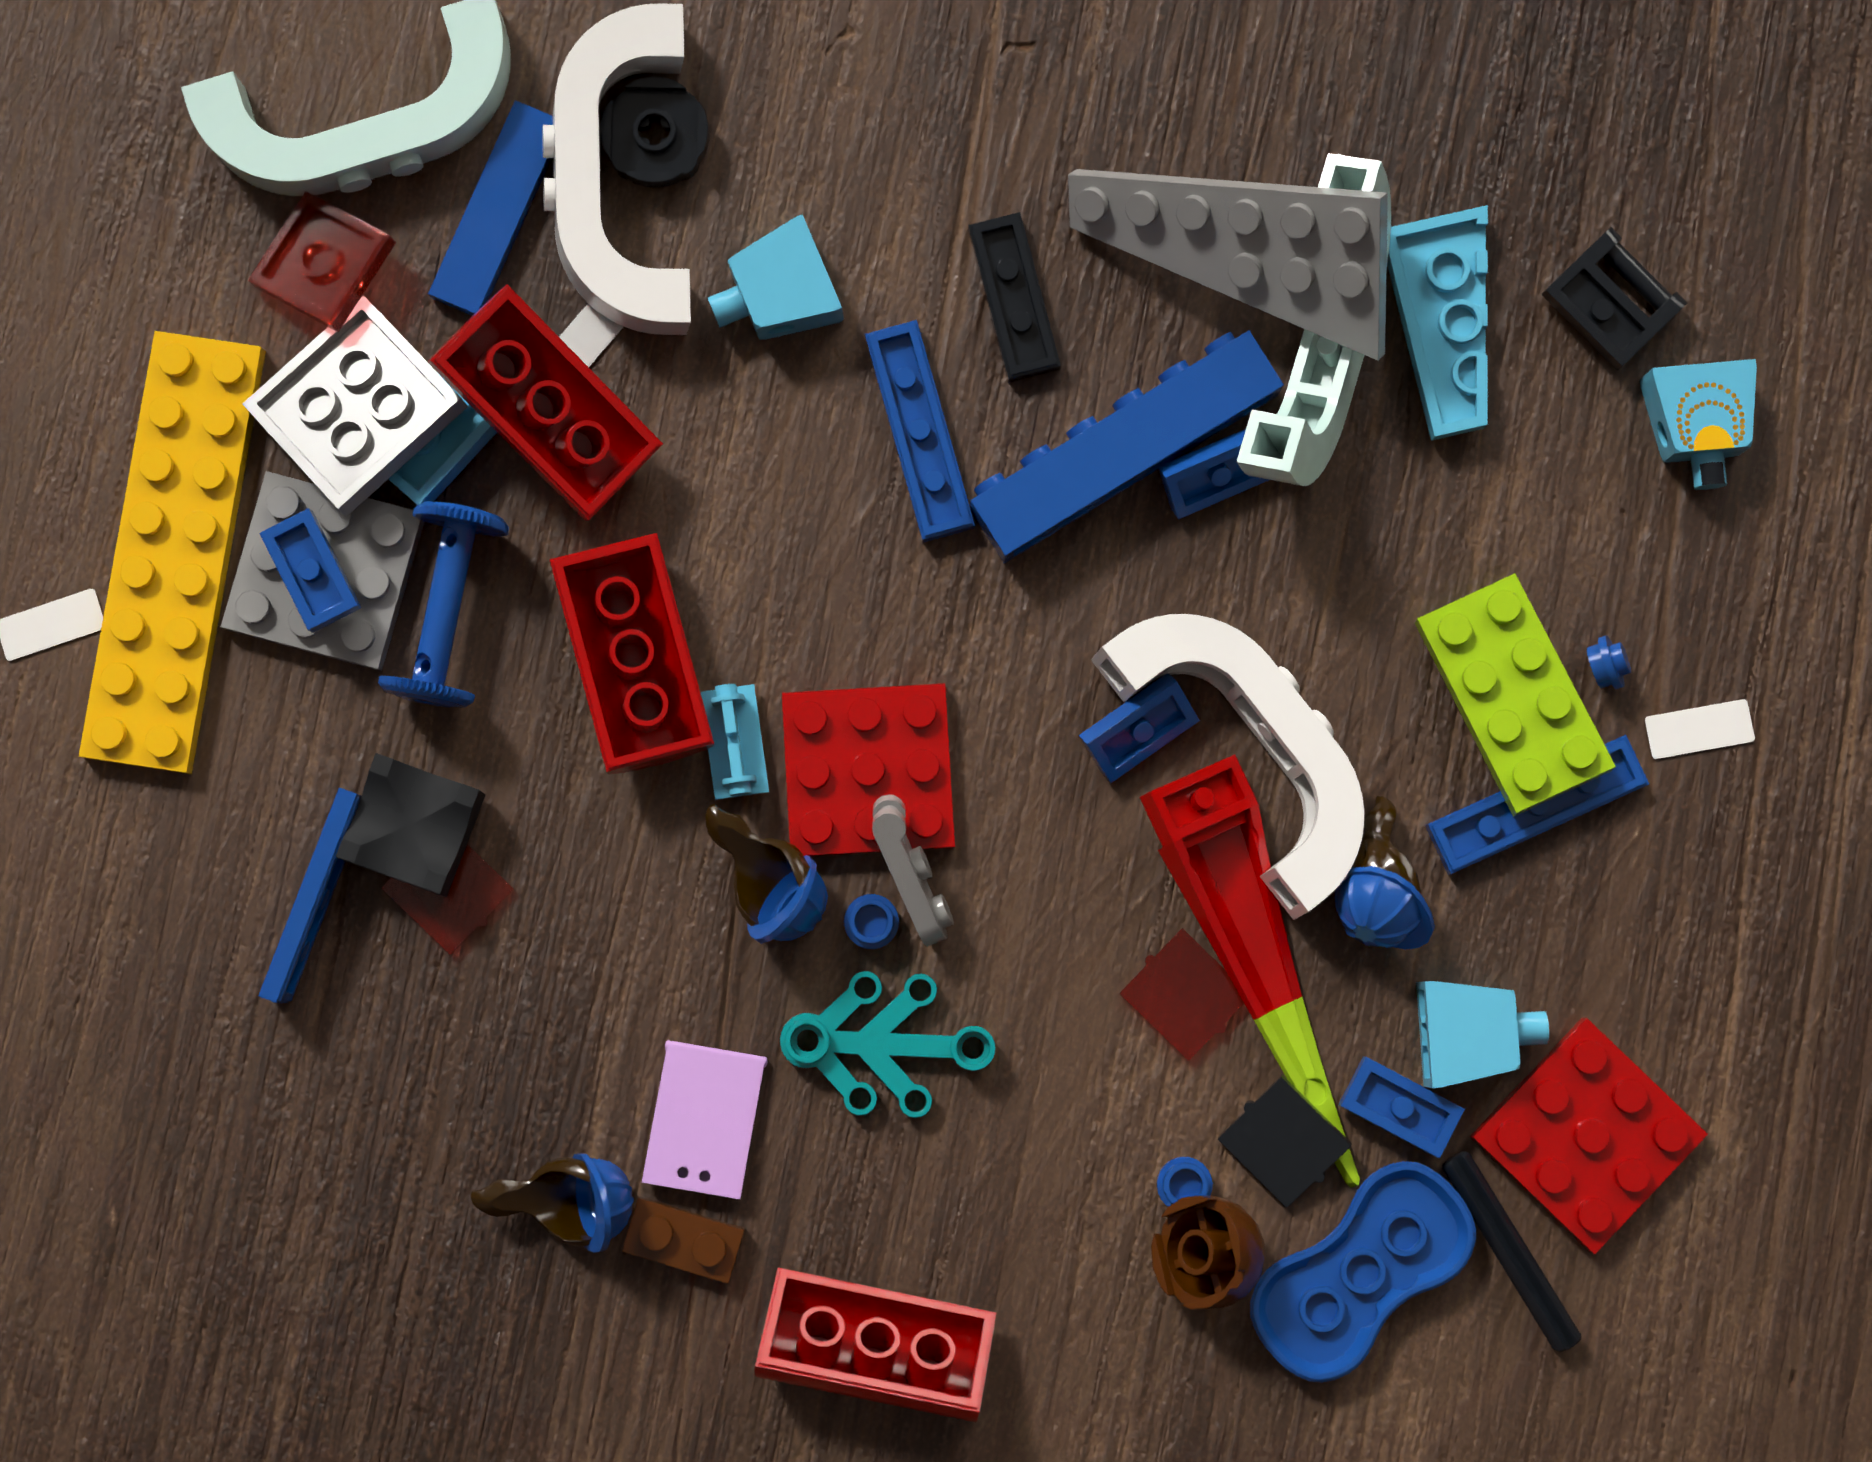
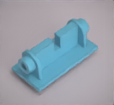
M724 684L715 686V690L700 692L714 745L708 749L715 800L769 792L755 685L737 686L736 684Z

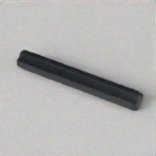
M1462 1151L1451 1156L1442 1164V1169L1466 1203L1475 1223L1550 1345L1559 1353L1575 1346L1582 1339L1581 1333L1471 1154Z

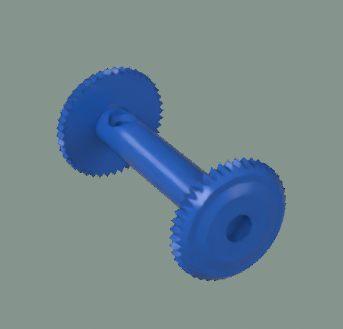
M426 501L414 508L413 516L443 528L412 679L382 675L379 676L378 683L384 692L402 699L440 707L465 708L474 702L475 695L461 689L445 686L474 538L475 534L507 536L509 527L503 518L474 507L455 503Z

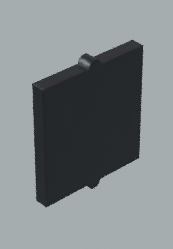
M1283 1075L1255 1102L1252 1100L1247 1101L1244 1105V1112L1218 1137V1140L1286 1208L1314 1181L1322 1182L1325 1178V1171L1352 1146V1143Z

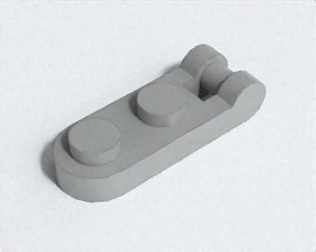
M883 795L873 805V835L922 942L928 947L948 938L946 927L954 924L952 914L942 894L933 896L926 880L932 877V871L922 847L919 846L912 849L906 836V809L903 801L895 795Z

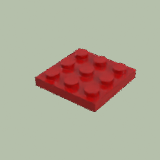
M945 683L782 693L790 843L795 845L803 856L881 852L873 835L872 810L876 800L883 795H895L903 801L906 809L905 833L912 849L919 846L923 850L955 848Z
M1581 1018L1469 1137L1589 1253L1595 1255L1700 1144L1708 1133L1588 1018Z

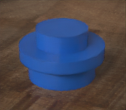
M1607 635L1599 637L1598 644L1587 647L1589 663L1596 682L1600 688L1611 685L1615 689L1625 686L1623 676L1631 673L1629 659L1621 642L1612 645Z
M866 894L856 898L849 905L844 916V927L848 937L856 945L866 949H878L887 945L895 937L899 927V916L896 908L887 898L877 894Z
M1191 1157L1171 1159L1161 1168L1157 1177L1159 1197L1168 1207L1183 1197L1211 1196L1213 1183L1209 1170L1203 1163Z

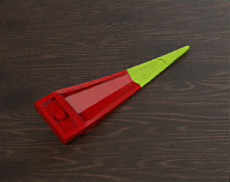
M1234 754L1154 789L1139 798L1163 847L1158 850L1159 854L1287 1080L1345 1136L1303 1001L1279 902L1260 878L1263 873L1271 868L1259 804ZM1349 1148L1334 1163L1346 1184L1352 1188L1359 1186L1360 1178Z

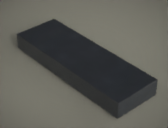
M1018 212L968 225L972 248L1008 383L1060 370L1061 364L1021 213Z

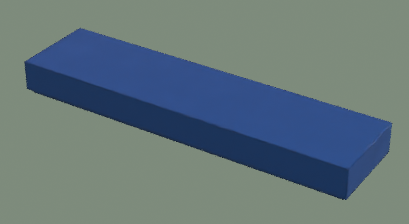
M516 100L514 101L428 292L432 299L472 316L488 302L552 158H543L542 140L543 125H553L552 115Z
M917 320L865 334L922 542L975 529Z
M1623 735L1604 744L1616 766L1611 772L1514 817L1499 791L1426 824L1425 827L1447 874L1455 873L1649 785L1627 736Z
M340 787L337 791L259 992V997L275 1003H289L293 999L346 862L337 858L336 855L361 799L359 794Z

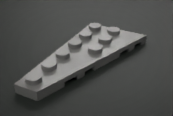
M1076 169L1068 174L1070 228L1377 361L1385 355L1388 192Z

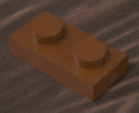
M640 1196L635 1206L622 1252L728 1284L746 1228Z

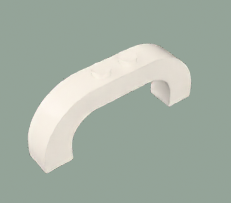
M661 3L633 6L605 17L587 30L575 43L562 65L555 91L553 125H543V158H553L554 178H544V211H554L557 250L570 282L590 306L609 320L623 327L649 334L687 335L691 323L689 269H656L636 265L622 257L609 243L601 222L598 107L605 93L615 83L628 76L640 73L680 74L684 60L683 4Z
M1169 614L1150 618L1129 627L1100 648L1091 661L1124 703L1147 685L1167 673L1170 675L1187 674L1202 678L1214 685L1225 696L1293 783L1299 793L1303 806V827L1296 845L1284 858L1263 873L1260 878L1293 920L1306 914L1327 898L1345 879L1357 857L1364 829L1363 797L1354 768L1340 745L1333 738L1334 730L1330 722L1321 712L1311 710L1299 694L1300 687L1294 676L1286 668L1278 667L1254 640L1240 630L1224 622L1200 615Z

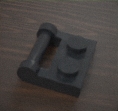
M1610 227L1541 295L1618 371L1687 302L1677 292L1671 295L1619 243L1623 238ZM1602 258L1656 310L1652 316L1648 317L1596 265Z

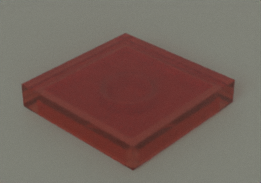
M305 191L248 281L260 291L339 333L396 242L389 234Z

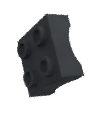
M375 753L360 802L350 826L342 839L336 857L447 897L486 794L473 787Z

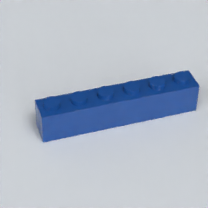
M1250 330L1237 338L1234 337L1232 332L1224 334L1204 349L1207 356L1191 366L1188 365L1186 360L1178 362L1158 377L1161 384L1145 394L1142 393L1140 388L1127 393L1112 405L1116 412L1098 423L1094 416L1081 421L1066 433L1070 440L1052 451L1047 444L1043 445L1020 461L1023 466L1021 470L1006 479L1002 473H997L975 487L974 492L977 496L970 500V510L1002 562L1005 564L1157 471L1159 466L1175 460L1250 414L1252 410H1256L1278 397L1284 384Z

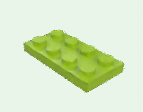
M1515 573L1417 618L1415 625L1513 817L1611 772L1616 767Z

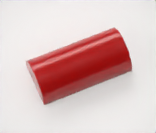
M508 284L486 302L428 360V363L585 521H589L663 445L643 422Z
M657 533L550 559L606 773L619 774L654 767L697 754L714 745L713 737Z
M778 1267L755 1364L754 1377L976 1423L980 1412L997 1313Z

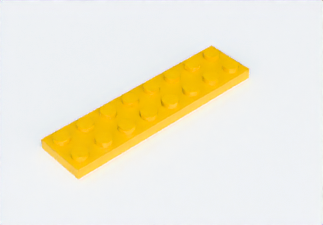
M154 331L79 757L192 774L254 422L253 415L243 406V403L260 388L266 351L261 346Z

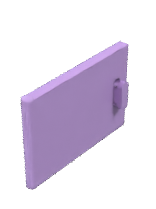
M667 1040L642 1183L741 1200L763 1072L767 1066L768 1059L764 1056Z

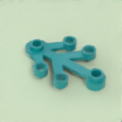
M869 971L855 974L850 980L849 988L820 1015L812 1013L798 1014L791 1018L783 1027L780 1035V1046L786 1059L793 1065L801 1068L817 1067L842 1094L848 1111L855 1115H865L874 1109L877 1103L876 1091L869 1083L857 1082L834 1053L858 1054L896 1095L902 1112L912 1118L922 1117L928 1113L932 1105V1096L926 1087L915 1084L889 1055L954 1058L956 1063L964 1069L980 1070L992 1061L995 1054V1042L992 1035L979 1026L964 1027L955 1036L890 1033L918 1007L929 1005L935 999L937 994L936 984L926 974L911 976L904 985V991L859 1032L835 1030L861 1004H871L880 997L882 983L877 975ZM862 977H869L876 984V991L870 998L863 999L855 992V984ZM923 979L931 986V994L924 1001L914 1000L910 995V986L915 980ZM804 1030H812L818 1036L819 1042L813 1051H804L798 1045V1036ZM969 1037L979 1038L984 1045L983 1053L978 1058H968L962 1051L963 1042ZM865 1088L869 1091L871 1102L868 1107L857 1109L852 1106L850 1094L854 1089ZM912 1090L921 1091L926 1097L925 1107L917 1112L909 1110L905 1105V1096Z

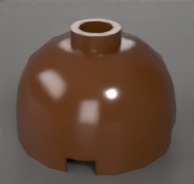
M1216 1196L1183 1197L1169 1206L1162 1215V1217L1168 1218L1163 1224L1161 1234H1154L1151 1244L1153 1270L1162 1290L1168 1296H1176L1180 1302L1184 1303L1182 1306L1189 1309L1223 1308L1233 1305L1247 1296L1261 1277L1265 1262L1264 1239L1254 1219L1240 1205Z

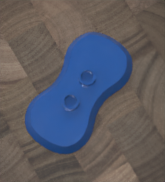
M1402 1161L1378 1169L1359 1187L1345 1216L1334 1231L1316 1245L1277 1261L1261 1276L1254 1288L1250 1301V1316L1259 1339L1283 1367L1307 1381L1326 1382L1349 1374L1366 1358L1383 1324L1400 1305L1414 1296L1444 1285L1456 1277L1466 1266L1476 1242V1226L1469 1208L1451 1184L1427 1166L1417 1162Z

